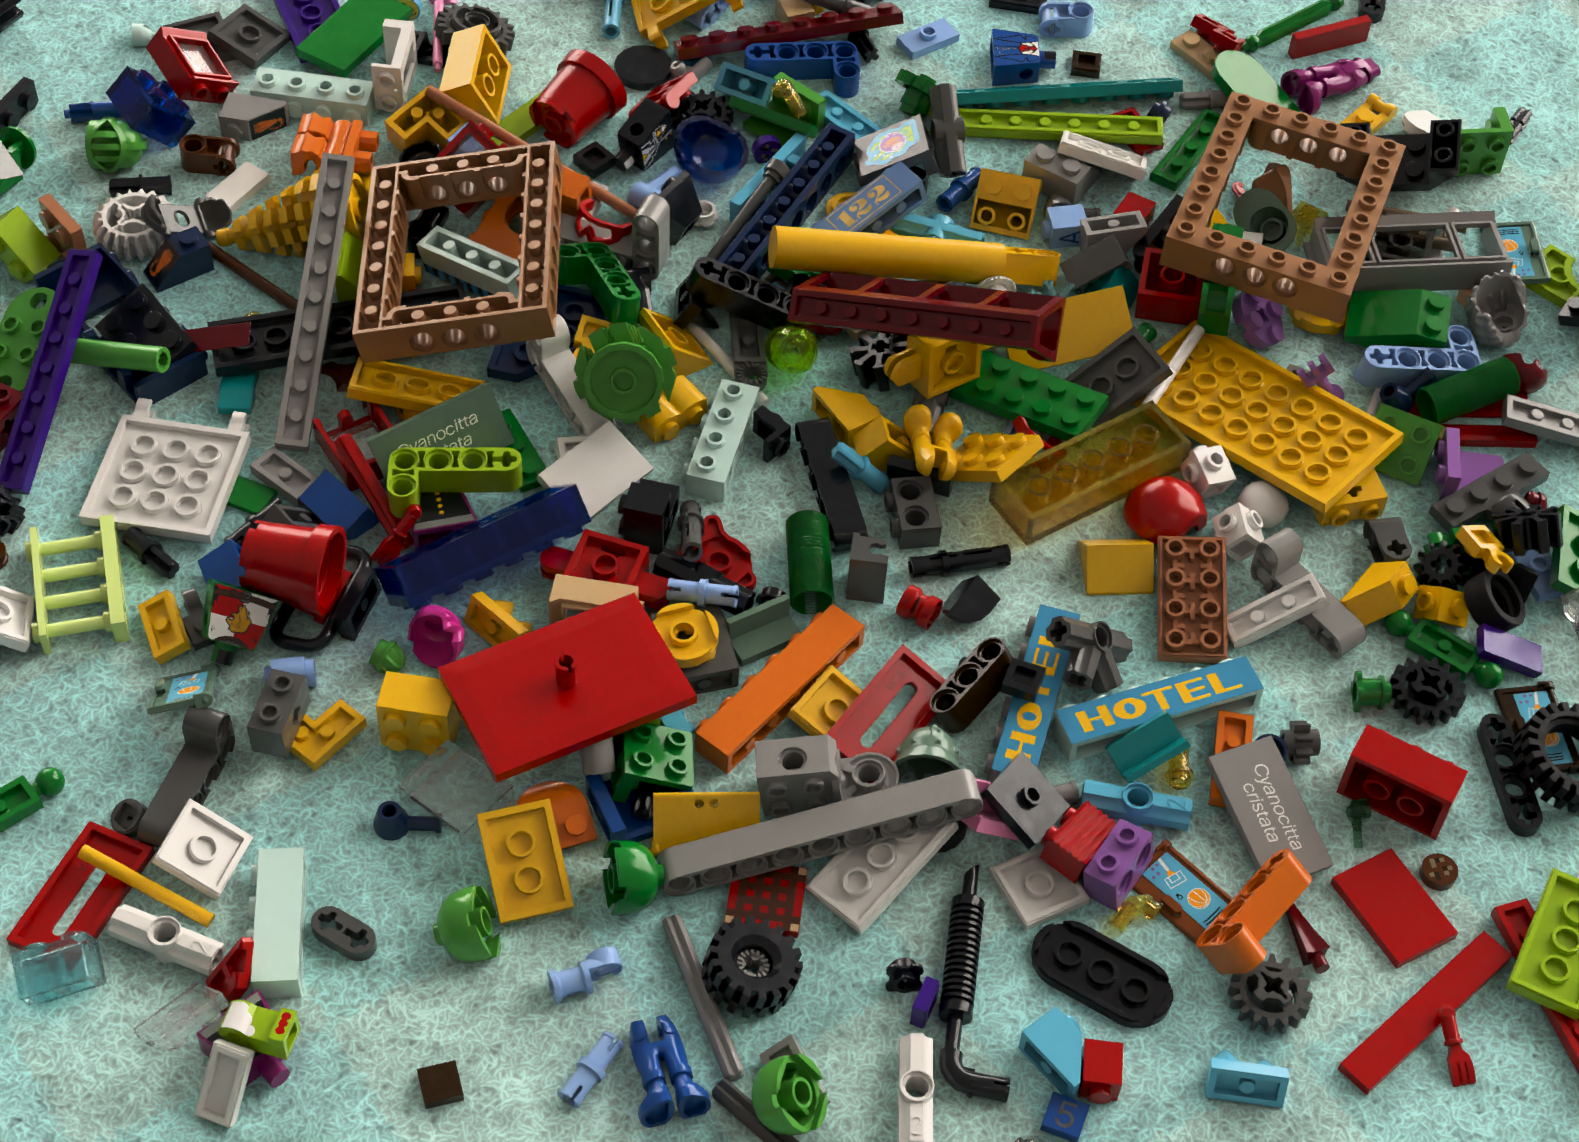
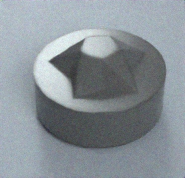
M125 799L118 803L111 814L113 830L130 838L136 837L140 821L147 807L135 799Z

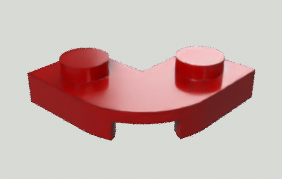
M1204 14L1195 15L1190 26L1197 29L1196 34L1214 43L1213 48L1220 53L1226 50L1240 51L1245 42V39H1237V36L1234 35L1235 31Z

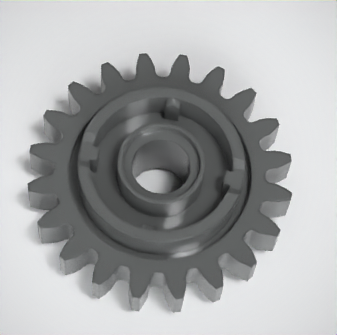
M453 3L451 8L444 6L443 12L438 11L434 26L435 36L441 38V44L450 45L454 32L485 24L505 56L507 51L512 49L515 32L513 31L514 26L508 24V18L499 17L500 12H493L489 7L478 6V4L469 7L466 3H463L462 6Z

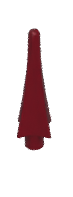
M1293 903L1285 913L1303 966L1312 964L1316 973H1324L1330 968L1325 958V954L1330 946L1315 931Z

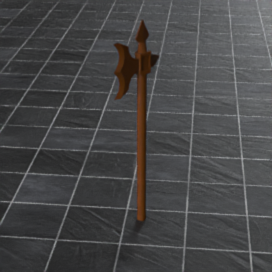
M208 241L212 258L289 310L297 309V299L211 241ZM330 361L322 364L321 374L328 375L335 381L337 392H347L357 361L347 365ZM362 401L363 409L367 407L366 401Z

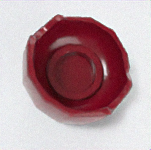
M1520 353L1503 355V357L1508 358L1514 364L1520 378L1518 394L1534 393L1545 386L1548 372L1542 369L1537 359L1532 364H1527Z

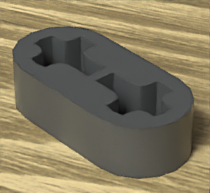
M334 906L319 908L313 914L311 927L314 937L318 941L354 961H364L374 955L377 949V941L374 930L370 926ZM333 919L335 920L338 930L333 927H327L323 930L321 922L329 923ZM350 937L358 941L365 937L367 945L359 944L356 948H353Z

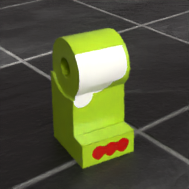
M238 999L230 1002L218 1028V1033L225 1040L234 1044L288 1060L301 1028L298 1014L295 1010L281 1008L279 1012Z

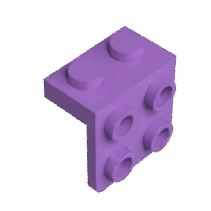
M1446 427L1442 440H1437L1434 449V458L1437 459L1438 463L1435 472V483L1438 484L1439 500L1504 465L1503 458L1498 455L1460 451V429Z

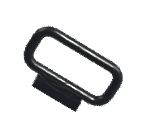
M347 544L346 558L357 560L358 565L322 632L315 638L303 639L287 636L283 633L295 608L284 602L282 603L269 629L270 639L276 646L297 652L313 653L327 647L337 632L340 633L341 638L355 642L382 590L376 571L371 567V556L365 549Z

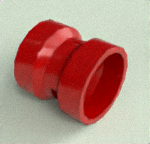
M910 585L899 600L896 614L904 619L911 618L916 621L917 626L928 630L938 618L943 601L934 595L928 597L923 594L921 588Z

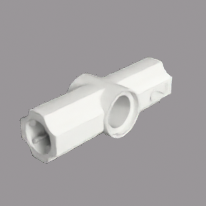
M126 904L122 907H117L111 916L110 925L107 929L110 937L150 952L160 962H174L207 976H210L223 960L226 952L225 944L181 927L179 921L172 916L156 917ZM166 938H173L168 942H161Z
M910 1033L899 1038L898 1142H933V1093L935 1088L933 1080V1039L928 1038L922 1033ZM916 1090L924 1096L912 1097L907 1092Z

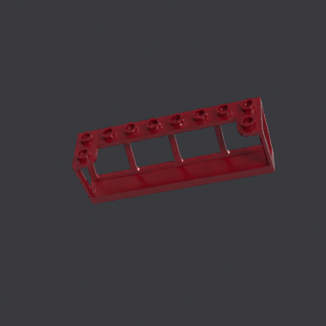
M823 271L793 288L787 320L818 335L834 336L841 333L844 329L1023 349L1036 360L1056 362L1066 298Z

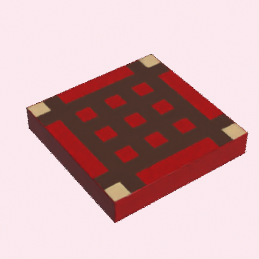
M789 866L732 881L724 924L727 923L729 926L732 919L738 917L744 923L747 916H755V923L760 924L762 919L765 918L770 920L769 927L773 929L777 925L785 929L782 934L783 936L788 937L791 935L793 938H798L808 868Z

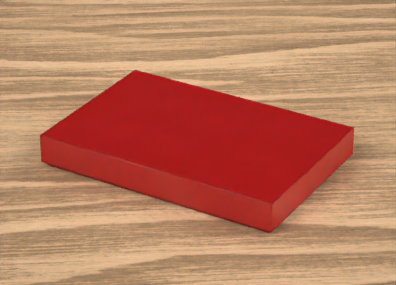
M1392 848L1334 876L1330 884L1396 969L1456 939L1457 930Z

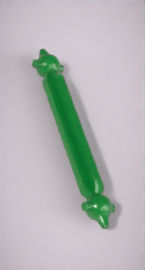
M1319 0L1259 30L1256 35L1247 36L1241 51L1255 52L1259 47L1267 46L1327 16L1330 11L1339 10L1344 5V0Z

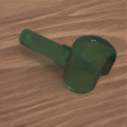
M1367 798L1352 800L1346 809V815L1353 827L1354 848H1363L1361 820L1371 817V807Z

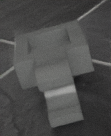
M195 588L181 592L185 601L183 603L189 614V616L182 618L195 651L216 643V641L207 639L201 634L204 608Z

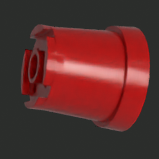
M573 49L568 52L558 65L557 74L529 106V114L536 127L541 124L546 130L543 135L550 141L555 140V143L563 148H570L572 145L575 146L603 120L611 119L626 106L627 94L622 81L605 61L586 50Z
M256 520L254 523L257 525V528L248 529L240 552L239 566L245 567V577L239 576L241 587L298 603L303 610L319 615L327 614L336 600L345 569L347 538L344 528L328 524L307 527Z

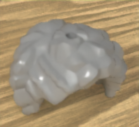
M1501 270L1500 273L1494 272L1493 276L1485 275L1480 280L1479 286H1474L1471 296L1466 299L1467 303L1464 307L1466 317L1468 318V327L1471 329L1473 337L1484 346L1509 348L1513 343L1519 341L1521 330L1527 326V317L1530 312L1526 307L1527 290L1521 276L1507 273L1504 270Z

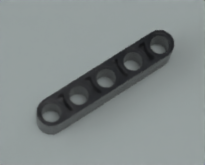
M827 417L795 423L796 441L801 443L802 448H799L804 465L809 467L810 472L807 474L813 491H817L818 497H816L819 510L828 519L830 541H833L835 546L832 550L837 552L851 549L853 532L860 533V536L868 537L848 471L832 459L831 451L838 442L830 419Z

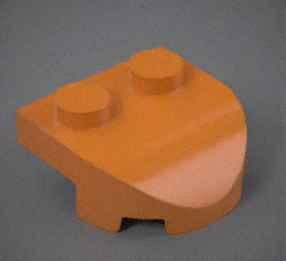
M547 781L528 788L520 796L517 805L550 798L561 850L598 839L587 800L583 793L575 786L561 781Z

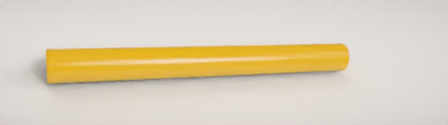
M86 844L78 853V858L206 928L210 926L215 918V914Z

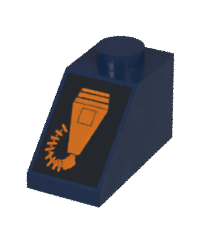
M197 226L171 235L163 242L143 270V273L155 291L159 293L215 270L210 244Z

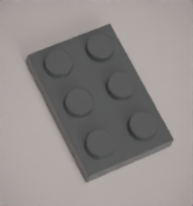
M1134 326L1066 377L1065 380L1109 396V405L1091 427L1096 432L1173 373L1170 367Z

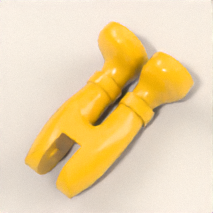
M922 404L912 405L904 414L903 425L908 437L911 439L917 470L923 476L928 477L933 467L938 468L939 480H951L957 471V455L953 449V443L959 439L963 432L961 418L956 413L946 412L938 417L931 429L932 418L929 408Z

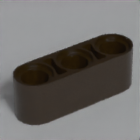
M991 637L983 640L931 697L930 708L947 733L955 734L964 731L1001 691L1003 680L1013 657L1000 638Z

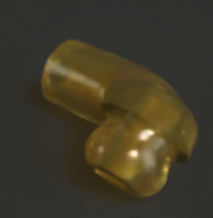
M783 78L773 84V94L777 98L783 97L795 119L801 118L808 112L790 80Z

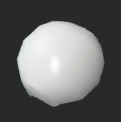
M1266 480L1254 481L1244 487L1234 503L1235 505L1239 502L1250 511L1255 510L1262 519L1263 528H1272L1282 523L1289 511V502L1286 494Z

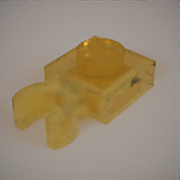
M1301 201L1292 212L1297 229L1295 245L1301 246L1304 243L1306 234L1311 236L1315 218L1328 217V213L1305 201Z

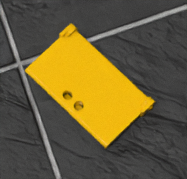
M760 792L653 793V837L650 851L654 854V857H657L661 851L672 846L760 823Z

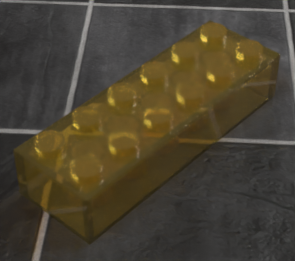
M1151 400L1031 457L1003 482H991L988 501L1027 546L1126 498L1135 486L1152 477L1171 476L1181 471L1180 465L1189 456L1192 443Z

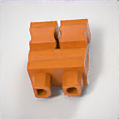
M315 112L303 114L290 152L292 175L304 173L309 160L313 161L317 168H320L323 152L355 157L354 173L356 171L371 173L373 152H377L379 147V133L363 130V121L353 120V123L348 120L333 122L331 117H320Z

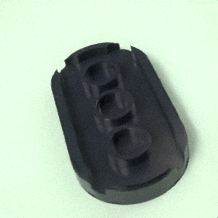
M1063 921V924L1054 925L1052 923L1046 925L1034 938L1031 949L1032 965L1038 976L1051 987L1114 1022L1130 1028L1149 1027L1159 1023L1168 1014L1173 1001V988L1171 990V985L1168 982L1169 977L1166 972L1155 962L1091 927L1076 921Z

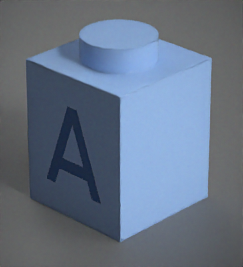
M1083 205L1046 208L1045 220L1040 222V232L1043 239L1047 238L1050 249L1080 246V219L1087 218Z

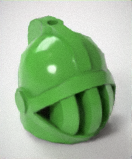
M103 117L101 120H90L85 136V150L88 163L92 169H102L106 173H117L120 169L131 168L139 162L143 150H148L149 148L148 138H142L137 127L130 122L117 120L115 117Z

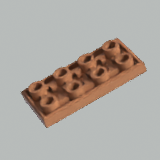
M1158 536L1157 661L1218 664L1220 661L1228 659L1226 537Z

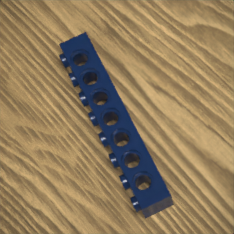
M829 123L718 261L760 279L769 267L768 245L772 227L774 225L801 227L853 161L852 154L854 153L856 133Z

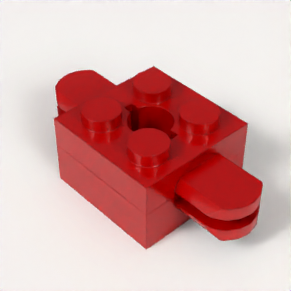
M584 529L574 551L550 545L541 552L540 571L543 578L554 581L555 575L561 574L639 586V601H644V607L660 611L670 603V600H667L666 591L671 590L667 586L669 579L649 573L648 546Z

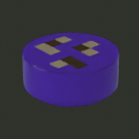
M764 135L754 141L751 151L756 162L763 164L767 163L782 146L776 136Z

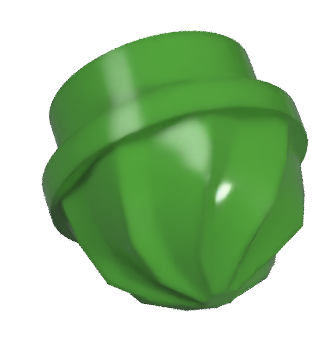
M381 639L371 655L369 664L375 666L376 671L379 673H386V671L398 672L405 665V652H403L397 642L393 640L388 642Z

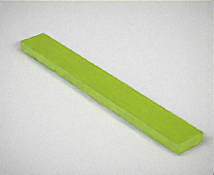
M931 107L928 109V116L932 113ZM958 108L959 116L963 117L965 124V137L1060 141L1063 131L1067 130L1103 143L1163 144V117Z

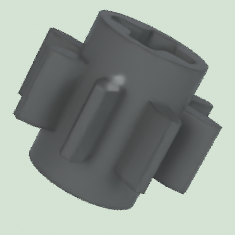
M1289 721L1290 730H1281L1279 735L1287 745L1289 760L1293 762V765L1310 764V756H1318L1320 753V733L1318 729H1311V724L1307 723V721Z

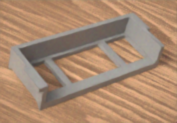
M1495 211L1381 215L1375 232L1444 229L1454 257L1382 260L1373 237L1367 252L1370 261H1364L1353 291L1473 289L1474 286H1479L1480 280L1485 275L1493 276L1494 272L1500 273L1501 270L1511 273L1514 262L1510 260L1496 226ZM1346 216L1315 218L1310 242L1303 243L1307 260L1327 266L1332 254L1327 234L1340 233ZM1484 228L1481 242L1487 256L1467 257L1456 229Z

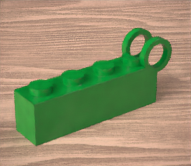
M1213 223L1212 229L1243 238L1244 227ZM1204 279L1197 325L1202 326L1205 333L1227 336L1235 286L1227 287Z

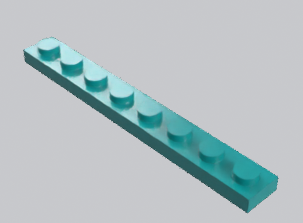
M1176 77L961 89L956 90L958 108L975 109V104L985 103L986 108L1003 107V102H1014V106H1031L1032 101L1043 100L1045 105L1060 104V99L1071 98L1072 103L1089 102V97H1100V101H1116L1117 96L1128 95V99L1139 100L1145 99V94L1156 93L1157 98L1174 97V92H1183V80Z

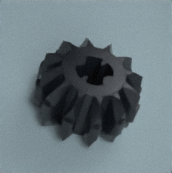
M1444 539L1440 543V548L1437 549L1433 543L1429 542L1427 545L1429 553L1418 551L1417 556L1421 562L1413 565L1414 572L1419 574L1415 578L1417 584L1446 587L1458 591L1456 585L1464 586L1466 580H1468L1465 576L1473 573L1472 566L1467 564L1470 561L1469 554L1461 553V546L1457 543L1449 549L1448 543ZM1442 565H1448V568H1445L1444 573H1438V570H1441Z

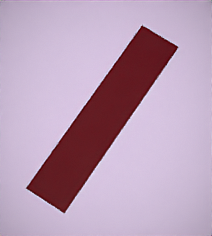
M251 322L187 329L185 332L198 345L193 352L249 345Z

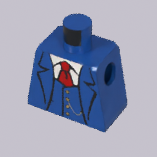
M992 29L989 48L992 86L1038 82L1040 68L1055 69L1056 52L1040 51L1038 36Z

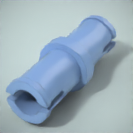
M669 578L668 587L681 589V591L667 590V600L696 602L697 606L705 607L706 604L737 607L738 599L724 597V595L739 596L738 585L709 583L708 579H700L699 582Z
M604 1031L586 1057L582 1056L576 1063L578 1069L563 1089L558 1092L559 1097L562 1100L568 1097L567 1103L574 1108H579L596 1082L601 1083L604 1079L606 1068L624 1047L620 1039L614 1043L613 1040L616 1036L608 1031Z

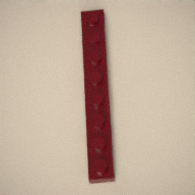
M885 2L877 4L876 8L854 7L849 9L847 13L825 12L821 14V17L811 19L808 16H800L794 18L793 22L787 23L770 21L765 23L763 27L754 28L753 26L746 25L738 27L737 31L715 30L709 32L708 36L702 37L685 35L680 40L673 41L675 55L681 61L741 51L754 43L795 42L904 24L903 12L897 5Z

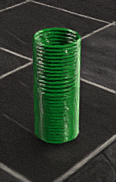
M1502 356L1419 388L1416 393L1419 413L1422 418L1438 424L1503 400L1507 394L1516 395L1520 390L1519 374L1514 364L1508 358Z
M802 510L789 516L785 525L790 605L801 614L823 613L829 606L834 604L829 523L827 517L821 512ZM806 597H815V599H805V598H806ZM807 605H815L816 607H805V606H807ZM806 608H816L815 610H806Z

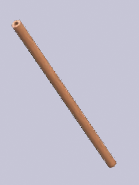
M430 85L427 88L425 96L468 122L471 119L477 126L483 122L495 134L493 137L508 146L529 144L434 86ZM561 163L563 168L574 171ZM591 181L593 197L633 220L638 211L637 208Z

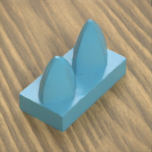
M1225 1049L1214 1058L1211 1057L1205 1083V1098L1283 1108L1290 1078L1289 1068L1274 1066L1265 1059L1256 1064L1241 1062Z

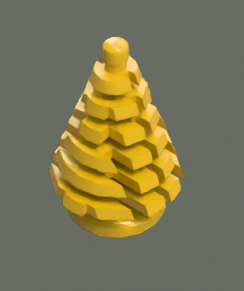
M320 168L315 170L311 176H305L295 186L291 185L279 194L283 206L280 205L279 197L274 195L264 202L266 210H263L261 205H257L248 212L247 217L241 215L236 218L232 223V228L218 229L215 233L217 244L220 247H228L236 243L240 250L252 251L255 247L256 251L271 254L273 252L272 248L275 247L277 255L291 256L293 254L295 257L305 259ZM353 172L344 230L349 231L363 241L369 194L363 180L358 174ZM290 244H292L294 253L291 252Z

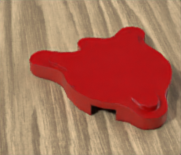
M717 515L706 516L704 518L702 536L703 555L695 562L698 563L700 561L725 574V578L753 591L756 587L757 579L752 572L750 551L742 542L729 536L724 531L722 521ZM680 543V548H679L678 551H676V553H678V554H680V555L683 556V554H681V543Z

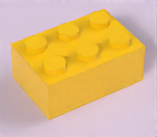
M485 24L453 33L439 90L499 125L512 66Z

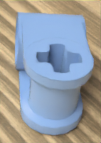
M1047 1L1043 3L1038 10L1039 18L1042 20L1039 25L1040 34L1042 37L1047 38L1088 37L1092 31L1093 6L1084 1ZM1051 9H1053V17H1051ZM1050 23H1052V31H1050Z

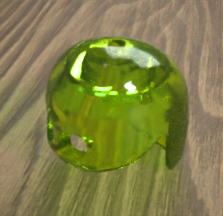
M780 326L774 328L767 335L764 343L768 362L786 373L799 374L810 370L818 356V341L809 330L799 326ZM795 348L799 350L797 354L793 352Z

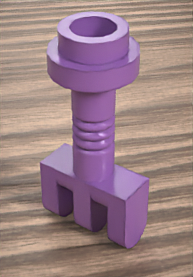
M1324 353L1318 356L1321 363L1319 366H1316L1313 360L1307 363L1311 370L1310 372L1306 373L1302 368L1296 370L1307 389L1316 384L1318 387L1344 400L1342 388L1339 385L1331 384L1327 379V376L1335 370Z

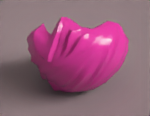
M426 605L421 607L416 612L414 618H412V621H410L407 639L414 643L413 652L423 664L437 669V667L455 661L464 648L465 632L459 619L453 612L439 605Z

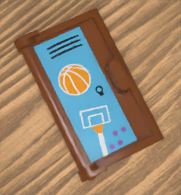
M1167 839L1155 848L1153 859L1132 888L1195 944L1200 935L1233 899L1172 847V843Z

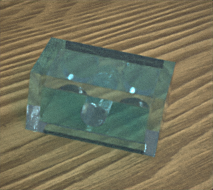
M71 931L61 935V940L48 944L45 942L32 943L25 946L22 952L11 955L19 999L32 1007L107 984L98 940L87 932Z

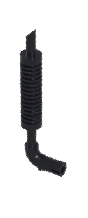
M978 864L964 874L962 894L955 895L951 901L939 1005V1018L947 1023L945 1046L941 1049L939 1056L940 1071L945 1081L956 1091L967 1094L968 1098L972 1099V1096L1006 1103L1010 1086H1008L1010 1085V1077L975 1072V1069L964 1067L962 1064L963 1053L960 1051L962 1025L969 1024L973 1019L985 906L984 900L976 895L980 866Z

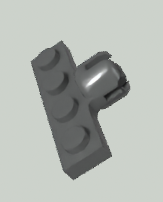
M1526 452L1433 503L1428 513L1449 534L1451 528L1467 526L1480 518L1489 519L1492 523V515L1494 513H1505L1506 508L1516 507L1522 511L1527 510L1531 504L1521 495L1546 482L1550 472L1529 452Z

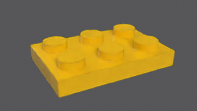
M976 432L968 435L963 439V444L954 450L957 455V471L953 481L1003 482L1044 447L1040 435H1024V433L1011 435L1000 432L994 434H980Z
M550 798L477 814V822L500 925L574 909Z

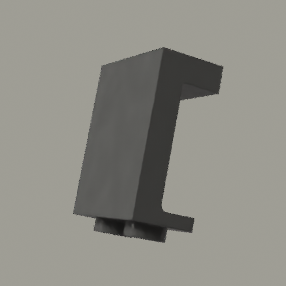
M706 604L705 607L695 605L694 609L700 610L703 613L704 610H707L714 616L719 628V640L715 657L712 660L695 667L681 668L682 672L696 694L738 687L739 665L720 605ZM651 614L653 622L656 619V614ZM680 631L677 638L685 640L693 635H686L684 631Z

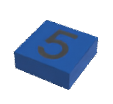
M1053 1091L1040 1130L1071 1142H1078L1090 1104Z

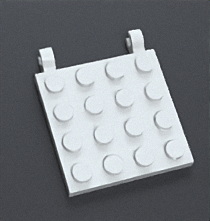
M138 398L133 414H122L79 513L81 524L100 527L99 516L113 514L117 530L126 531L130 527L135 526L144 534L212 544L252 441L249 432L250 424L245 423L247 413L234 411L228 428L224 429L155 419V410H150L152 399Z

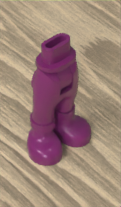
M1359 57L1353 60L1340 59L1323 66H1311L1306 70L1293 69L1287 71L1281 77L1280 86L1289 98L1298 96V108L1301 112L1311 116L1320 109L1321 98L1355 91L1365 84L1371 83L1373 78L1380 76L1381 70L1371 58L1364 60Z

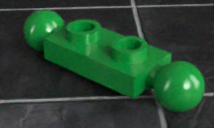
M1401 609L1386 616V630L1393 636L1407 635L1404 647L1414 653L1423 655L1430 662L1436 657L1440 666L1447 663L1451 664L1449 672L1451 674L1459 672L1461 674L1459 679L1463 681L1472 673L1475 675L1477 683L1483 688L1493 689L1501 684L1503 680L1502 668L1495 662H1479L1481 658L1477 656V647L1425 617L1415 625L1412 623L1410 614Z
M47 767L38 772L35 782L29 784L24 775L0 787V832L44 808L39 797L40 795L55 796L59 794L65 785L63 773L56 768Z

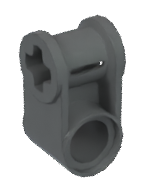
M1400 517L1366 520L1364 522L1363 536L1364 539L1369 541L1370 546H1367V548L1371 551L1374 563L1406 561L1410 558L1412 546L1409 543L1403 521Z

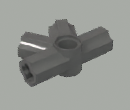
M949 83L938 84L929 89L932 113L926 117V128L931 133L940 177L946 179L957 178L967 173L963 146L965 142V124L963 117L959 116L956 86Z
M1065 616L1052 618L1051 624L1046 628V639L1053 643L1055 648L1070 651L1062 680L1068 687H1075L1079 690H1086L1092 687L1093 692L1100 694L1117 688L1123 683L1116 663L1127 660V656L1133 651L1132 639L1128 638L1124 632L1110 629L1104 621L1087 623Z

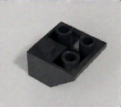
M686 170L677 178L671 176L661 188L662 192L658 195L665 199L670 207V245H676L694 227L703 212L691 176Z

